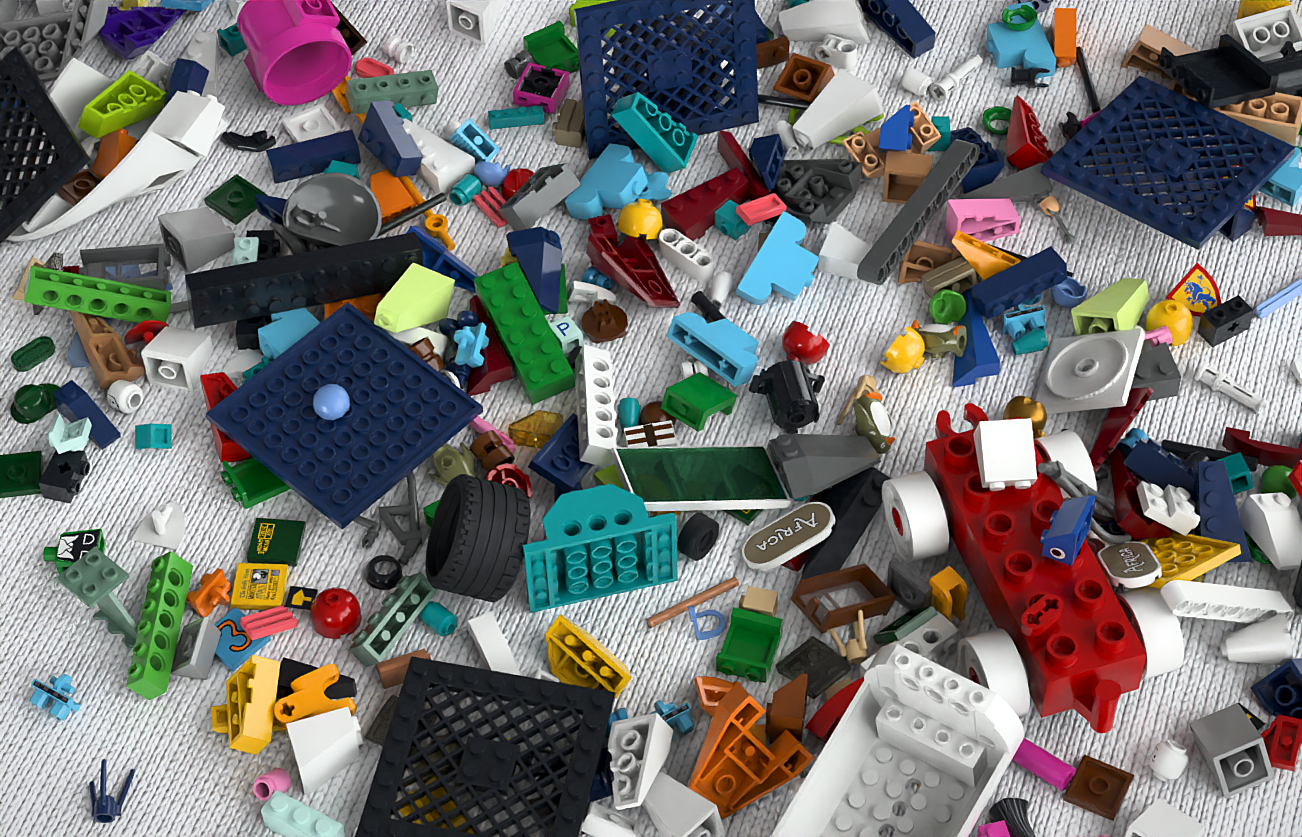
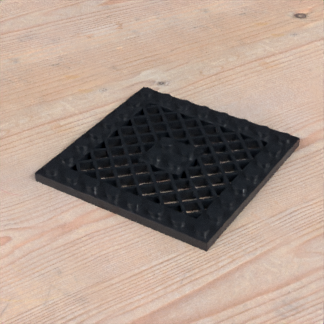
M15 47L0 61V116H2L0 121V202H3L2 209H0V244L91 161L24 53L18 47ZM7 87H10L8 94H5ZM15 101H18L17 107L13 108ZM6 102L4 109H1L2 103ZM27 114L25 122H22L23 115ZM11 115H14L13 122H10ZM32 128H35L34 135H31ZM23 129L21 136H18L19 130ZM7 130H10L9 137H6ZM44 142L43 148L39 149L40 143ZM16 143H19L17 151H14ZM28 143H31L30 150H27ZM49 156H53L51 163L48 164ZM24 157H27L26 165H23ZM40 157L39 163L35 164L36 158ZM33 171H36L35 178L31 179ZM8 172H11L10 179L6 180ZM20 172H24L22 179H19ZM20 186L18 194H15L16 187ZM4 187H7L6 194L2 195Z
M411 656L355 837H492L496 834L499 837H507L503 830L512 825H515L519 832L510 837H531V834L540 829L546 837H580L616 698L615 692ZM443 693L447 699L436 704L433 698ZM476 696H478V697H484V698L478 700V699L476 698ZM469 697L473 704L462 709L458 702ZM426 702H428L431 708L424 711ZM494 702L498 709L487 713L484 707ZM453 706L456 713L446 718L442 711ZM520 706L524 713L513 718L510 711ZM478 710L482 717L471 722L468 715ZM546 711L550 718L539 723L535 716ZM437 715L440 722L429 726L426 720ZM504 715L508 722L497 727L493 720ZM571 715L575 723L565 727L561 720ZM462 719L466 726L455 731L452 724ZM530 720L533 727L523 731L519 725ZM421 724L424 730L417 733L419 725ZM488 724L492 731L481 736L477 729ZM555 724L560 731L549 736L545 729ZM446 728L450 735L439 740L435 733ZM514 729L518 735L507 740L503 734ZM578 730L577 738L575 741L571 734ZM472 733L474 737L468 736L465 745L461 738ZM539 733L544 740L533 745L529 738ZM430 737L434 744L423 749L419 742ZM565 738L570 745L559 750L555 743ZM456 742L460 748L449 754L445 747ZM523 742L528 749L520 753V745L518 744ZM414 746V748L417 750V753L410 756L412 748ZM550 747L553 754L543 759L539 752ZM439 750L443 757L432 762L428 756ZM572 753L571 761L569 763L565 756ZM534 756L537 763L527 768L523 761ZM462 757L458 767L455 760ZM423 759L427 766L416 772L412 765ZM559 760L563 768L553 773L549 765ZM449 764L453 771L442 777L438 769ZM517 765L520 768L521 772L514 775L515 768ZM407 769L411 775L403 779ZM543 769L547 777L537 782L533 774ZM433 773L437 780L425 785L422 778ZM566 776V780L563 786L559 779ZM527 778L531 786L521 791L516 784ZM455 780V787L458 788L451 790L448 783ZM416 782L420 789L409 795L405 788ZM553 783L558 790L547 796L543 788ZM442 787L447 794L435 799L431 792ZM511 787L515 795L504 800L501 795L508 796ZM400 791L404 798L396 802ZM476 791H481L483 793L478 795ZM469 792L473 799L461 804L457 797ZM537 792L541 800L531 805L526 798ZM426 796L430 803L419 809L415 801ZM495 797L499 804L488 809L483 802ZM560 799L557 810L552 802ZM452 801L456 808L445 814L441 806ZM521 801L525 809L514 814L510 807ZM409 805L413 812L402 818L398 811ZM478 805L483 813L471 818L467 811ZM547 806L551 814L541 819L536 812ZM435 810L440 817L428 823L424 816ZM504 810L509 818L498 823L493 816ZM462 815L466 822L455 828L451 820ZM531 815L535 823L524 828L520 821ZM417 819H419V821L421 822V824L413 823V822L416 821ZM488 819L492 827L481 833L477 825ZM554 822L551 833L546 826ZM445 824L448 829L440 828V826ZM472 829L474 834L467 833L466 831Z

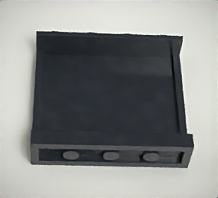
M1229 34L1220 36L1218 48L1175 56L1167 48L1162 47L1158 67L1208 109L1275 95L1279 75Z

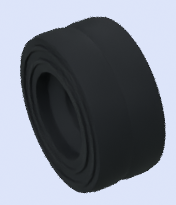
M703 513L694 514L685 523L678 536V551L695 561L703 559L717 540L719 524Z

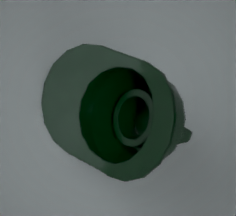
M50 383L22 386L15 393L14 401L10 408L11 416L15 421L22 424L38 421L57 409L53 392L60 387Z

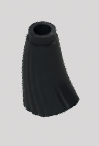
M1003 798L990 808L989 815L995 822L1005 821L1010 837H1036L1028 820L1027 800Z

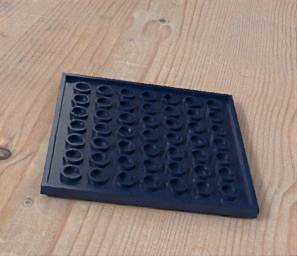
M347 302L208 411L206 418L340 529H344L483 412V406ZM327 384H337L343 387L349 396V410L336 420L323 419L314 411V394L320 387Z

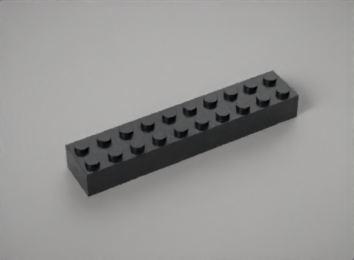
M412 232L185 274L189 313L194 328H201L389 292L412 263L423 266L422 246L416 233Z

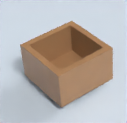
M887 151L883 202L906 204L932 170L933 155Z

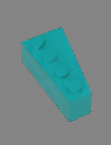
M639 92L618 99L611 114L612 117L655 164L667 174L686 168L698 135L694 132L689 133L686 131V126L683 124H677L672 121L668 113H661L657 105Z

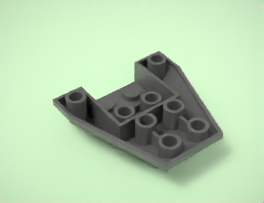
M847 159L783 160L774 189L769 190L767 195L775 193L787 206L786 212L792 216L830 224L855 198L862 163Z

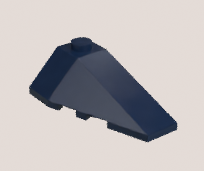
M177 58L173 61L165 82L164 91L167 92L164 100V108L177 91L187 93V90L199 93L201 96L209 70L193 60Z
M541 226L509 232L506 235L509 251L513 257H517L520 263L519 267L528 278V284L540 308L556 315L559 306L562 247L559 235Z

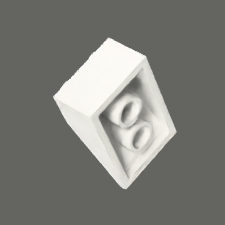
M1283 492L1249 495L1238 510L1243 528L1278 570L1299 568L1302 560V522L1297 508L1291 503V499Z

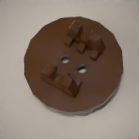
M604 299L602 304L595 301L593 307H590L581 319L582 330L586 336L590 337V341L593 343L613 341L626 335L628 327L626 313L618 306L608 304L607 299Z

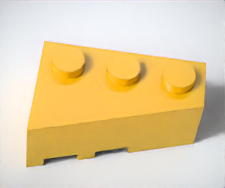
M252 655L226 681L229 748L257 755L271 742L280 662Z

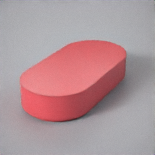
M361 58L355 64L356 73L362 78L394 74L393 68L372 58Z

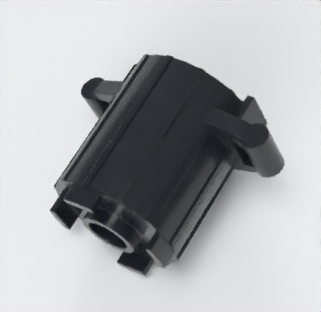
M1287 41L1280 50L1283 57L1264 61L1263 63L1279 75L1276 87L1277 93L1302 97V50L1296 51L1293 43Z
M787 360L768 367L766 371L762 369L760 375H754L749 391L766 395L774 423L779 428L786 429V433L794 434L798 433V428H803L813 421L817 423L819 420V405L815 393L821 391L825 377L811 374L810 370L802 362Z

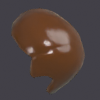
M657 400L647 403L642 408L638 424L640 426L671 420L674 427L677 419L660 409L662 401Z

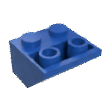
M910 105L902 107L881 125L879 153H887V151L906 153L907 149L911 150L912 134L908 133V129L913 127L914 111H910Z

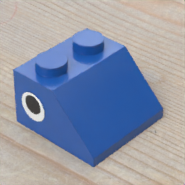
M1087 495L1064 501L1059 511L1054 510L1049 523L1051 527L1049 530L1045 529L1040 539V544H1043L1042 556L1072 566L1090 530L1096 496Z

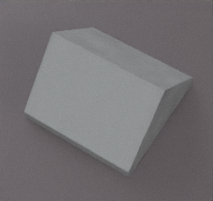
M204 616L183 627L173 660L171 675L208 679L221 635L219 629L209 618Z

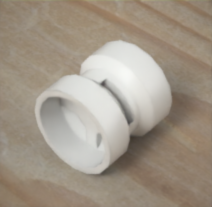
M392 35L386 40L383 50L386 55L395 57L401 63H406L412 57L414 47L411 43L402 41L400 37Z
M698 359L691 363L689 361L680 362L682 380L693 376V373L695 375L699 372L708 377L707 366Z

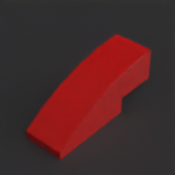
M864 677L841 689L825 702L805 726L809 734L825 744L828 742L864 682Z

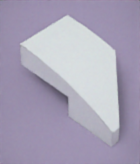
M573 281L567 293L568 301L592 303V307L595 301H598L599 304L603 303L604 299H607L611 304L617 301L616 294L602 287L579 281Z
M248 348L236 356L221 372H224L229 378H237L241 382L243 380L242 373L262 362L261 358L264 356Z

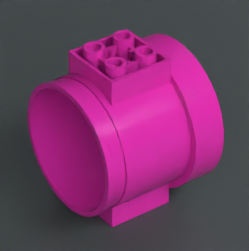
M248 0L240 10L237 18V27L249 50L244 63L258 91L264 92L273 102L282 105H300L312 102L334 90L347 76L352 64V55L342 34L336 28L340 18L330 0Z

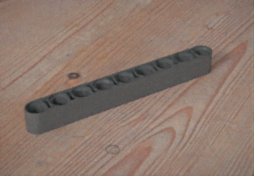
M958 139L953 141L860 262L857 269L858 279L876 285H882L975 164L979 157V145Z

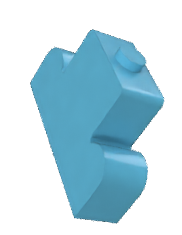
M1031 2L1013 4L1007 8L1015 10L1021 8V5L1032 7ZM1020 15L1011 17V23L1013 24L1027 22ZM1038 18L1030 29L1020 32L1011 30L1004 22L988 25L986 38L987 52L992 54L997 68L1002 69L1023 65L1022 70H1029L1030 68L1050 70L1048 73L1036 74L1035 79L1054 76L1056 58Z
M1223 144V146H1231V145H1232V144ZM1295 147L1294 155L1258 191L1293 207L1302 196V169L1297 167L1301 149ZM1215 166V168H1225L1224 166Z
M609 143L580 180L581 185L569 194L565 203L571 218L581 220L601 216L603 207L621 210L625 205L634 202L648 184L642 164L635 163L628 146Z
M785 211L782 212L737 287L736 295L752 304L762 305L768 301L772 289L788 299L796 301L804 286L806 288L810 287L815 278L812 273L817 266L819 257L799 246L806 234V227L801 220Z
M305 308L270 314L271 324L258 329L260 350L267 359L273 361L318 326L320 322Z
M691 312L673 317L667 333L669 339L733 386L737 387L751 380L758 362L757 356L754 355L759 344L756 339L728 319L706 323L702 316Z

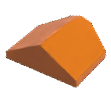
M696 676L694 683L701 708L713 717L718 702L738 681L732 683L717 677Z

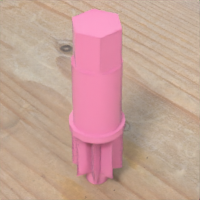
M479 416L469 423L480 435L494 430L503 441L502 446H507L512 454L516 451L512 439Z

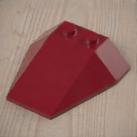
M590 234L588 236L586 254L591 259V264L597 270L653 308H678L681 305L654 252L642 236L637 238L629 235L617 248H613L604 234Z

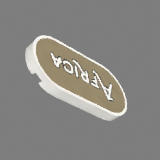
M809 502L757 530L747 538L742 547V556L746 564L754 570L756 568H761L762 571L771 570L823 541L832 532L831 527L833 524L835 526L836 520L831 508L822 502Z
M1125 542L1123 544H1112L1098 552L1100 567L1109 582L1116 587H1119L1118 583L1124 584V587L1128 588L1142 587L1153 583L1155 577L1160 578L1162 576L1161 565L1158 559L1145 543Z

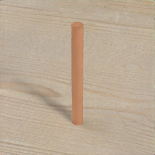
M734 576L647 618V624L652 628L687 611L688 606H698L739 586V582Z

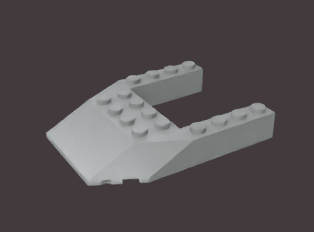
M0 0V61L15 47H18L24 53L41 82L57 80L71 59L80 58L105 24L110 0H76L73 11L15 21L14 18L19 0Z

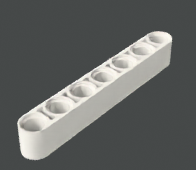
M1184 580L1170 581L1160 590L1163 599L1176 616L1255 624L1279 614L1285 613L1287 622L1294 616V611L1279 591Z

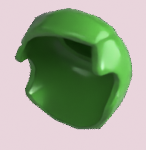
M945 289L935 293L928 303L929 315L933 321L939 324L948 325L950 322H959L966 312L964 297L953 290Z
M1273 465L1265 469L1261 478V494L1283 492L1291 500L1294 499L1297 491L1288 479L1293 469L1284 465Z

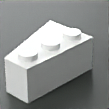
M196 31L182 59L196 61L209 70L202 96L208 94L218 99L220 50L217 35Z

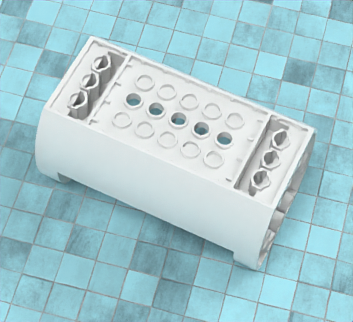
M898 644L885 645L879 649L865 672L864 682L771 837H880V831L887 827L895 831L893 837H968L1023 741L1024 730L1021 721L1013 709L997 693ZM911 782H917L921 785V790L912 794L906 790V787ZM897 805H904L908 808V812L904 816H896L893 813V809Z

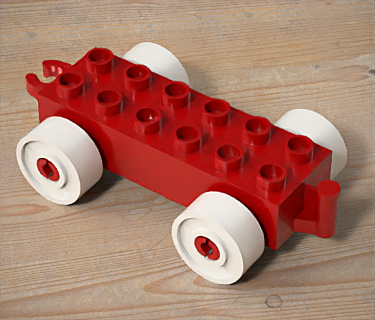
M965 404L963 418L972 424L973 429L956 433L950 426V414L945 410L939 411L935 425L937 439L926 442L924 471L921 470L884 481L882 485V503L892 541L899 555L906 563L946 553L949 548L950 533L997 628L963 638L959 641L958 662L961 676L997 693L1013 709L1018 717L1028 713L1031 696L1041 718L1075 709L1090 723V727L1098 733L1111 731L1121 694L1139 689L1141 680L1180 669L1182 666L1184 645L1177 616L1172 613L1160 594L1161 589L1143 586L1114 594L1086 539L1072 566L1042 556L1043 544H1040V539L1043 531L1050 529L1051 525L1049 523L1054 510L1059 511L1063 500L1070 496L1052 480L1051 476L1040 473L1037 468L1038 465L1058 460L1063 464L1065 470L1097 491L1090 457L1084 444L1075 432L1065 430L1033 439L1037 480L1030 488L1015 489V486H1005L1004 490L991 491L989 487L982 488L973 435L980 421H989L987 415L975 404ZM1019 416V417H1015V418L1008 419V420L1021 419V418H1020V416ZM1053 594L1059 596L1064 603L1060 619L1038 636L1032 637L1024 634L1020 628L1022 614L1045 595Z

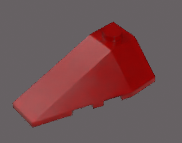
M1018 95L1014 97L1005 149L1008 163L1022 171L1041 162L1044 164L1054 153L1050 149L1047 150L1045 146L1048 141L1046 136L1038 129L1040 123L1032 107Z
M224 372L200 375L207 411H210L238 389ZM210 422L221 464L226 460L228 463L243 461L251 456Z

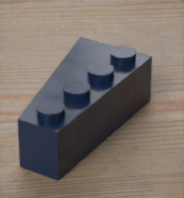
M909 0L859 1L865 15L912 58L915 59L934 48L936 32Z
M1224 461L1193 462L1194 502L1196 503L1194 511L1195 514L1200 516V521L1195 528V535L1240 544L1241 554L1224 563L1253 562Z

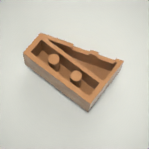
M1146 23L1128 49L1121 67L1128 68V66L1141 69L1143 73H1148V71L1159 73L1162 78L1172 80L1169 75L1158 67L1162 47L1167 48L1175 56L1198 52V50Z

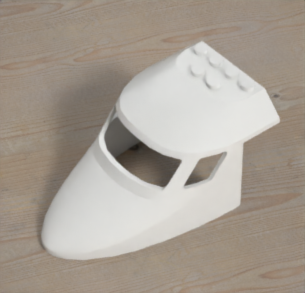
M147 50L131 71L164 91L170 66L154 53ZM73 58L48 93L79 142H82L86 138L91 137L82 129L75 130L84 107L111 86L115 80ZM159 114L124 127L122 129L129 131V136L136 138V141L140 139V141L87 196L75 206H72L56 192L6 239L13 242L39 239L68 228L119 201L163 189L186 175L203 156L193 154L157 133L148 130ZM223 114L212 144L228 125V120ZM32 128L31 135H34L35 128ZM44 142L40 143L39 149L43 148ZM28 143L27 150H30L31 143ZM49 156L48 164L51 163L53 156ZM24 157L23 165H26L27 157ZM40 157L36 158L35 164L39 163ZM33 171L31 179L35 178L36 171ZM8 172L6 180L10 179L11 172ZM20 172L19 179H22L24 172ZM20 186L16 187L15 194H18ZM4 187L2 195L6 194L7 187ZM0 202V209H2L3 202Z

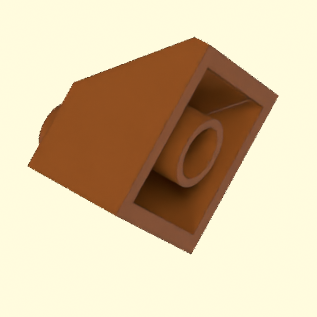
M792 53L773 90L813 103L835 74L829 64Z
M801 674L775 691L772 703H767L765 733H770V744H773L786 729L802 743L807 705L808 674Z

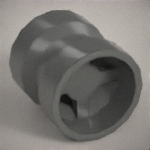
M521 50L516 54L515 58L511 57L506 60L504 67L510 77L518 79L523 74L528 63L534 64V61L527 51Z

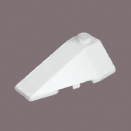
M658 713L612 722L608 740V751L612 756L610 769L614 773L612 786L614 804L617 810L641 806L669 753L673 729Z

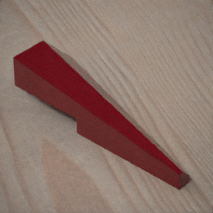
M1256 206L1258 223L1263 228L1264 236L1302 235L1301 214Z
M477 295L470 299V311L478 315L479 323L483 322L487 326L485 335L489 338V342L485 349L480 350V354L484 357L483 365L471 368L468 379V395L470 397L491 391V384L513 378L511 364Z
M1150 387L1130 388L1126 406L1107 409L1089 452L1094 474L1153 393V389Z
M1118 448L1114 449L1109 456L1117 524L1134 539L1169 538L1173 534L1170 528L1143 514L1136 489L1141 481L1133 474H1130L1133 470L1123 464V453Z

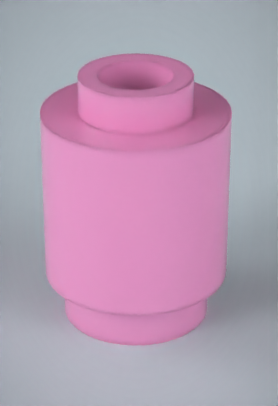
M273 768L256 779L253 786L254 794L258 799L268 801L275 790L285 793L291 785L290 776L282 768Z

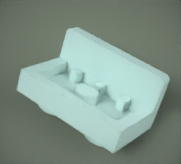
M258 237L235 239V248L231 252L233 265L257 261Z
M60 413L54 416L47 436L50 445L56 448L58 454L69 450L77 451L85 446L92 427L89 418L86 417L65 425Z

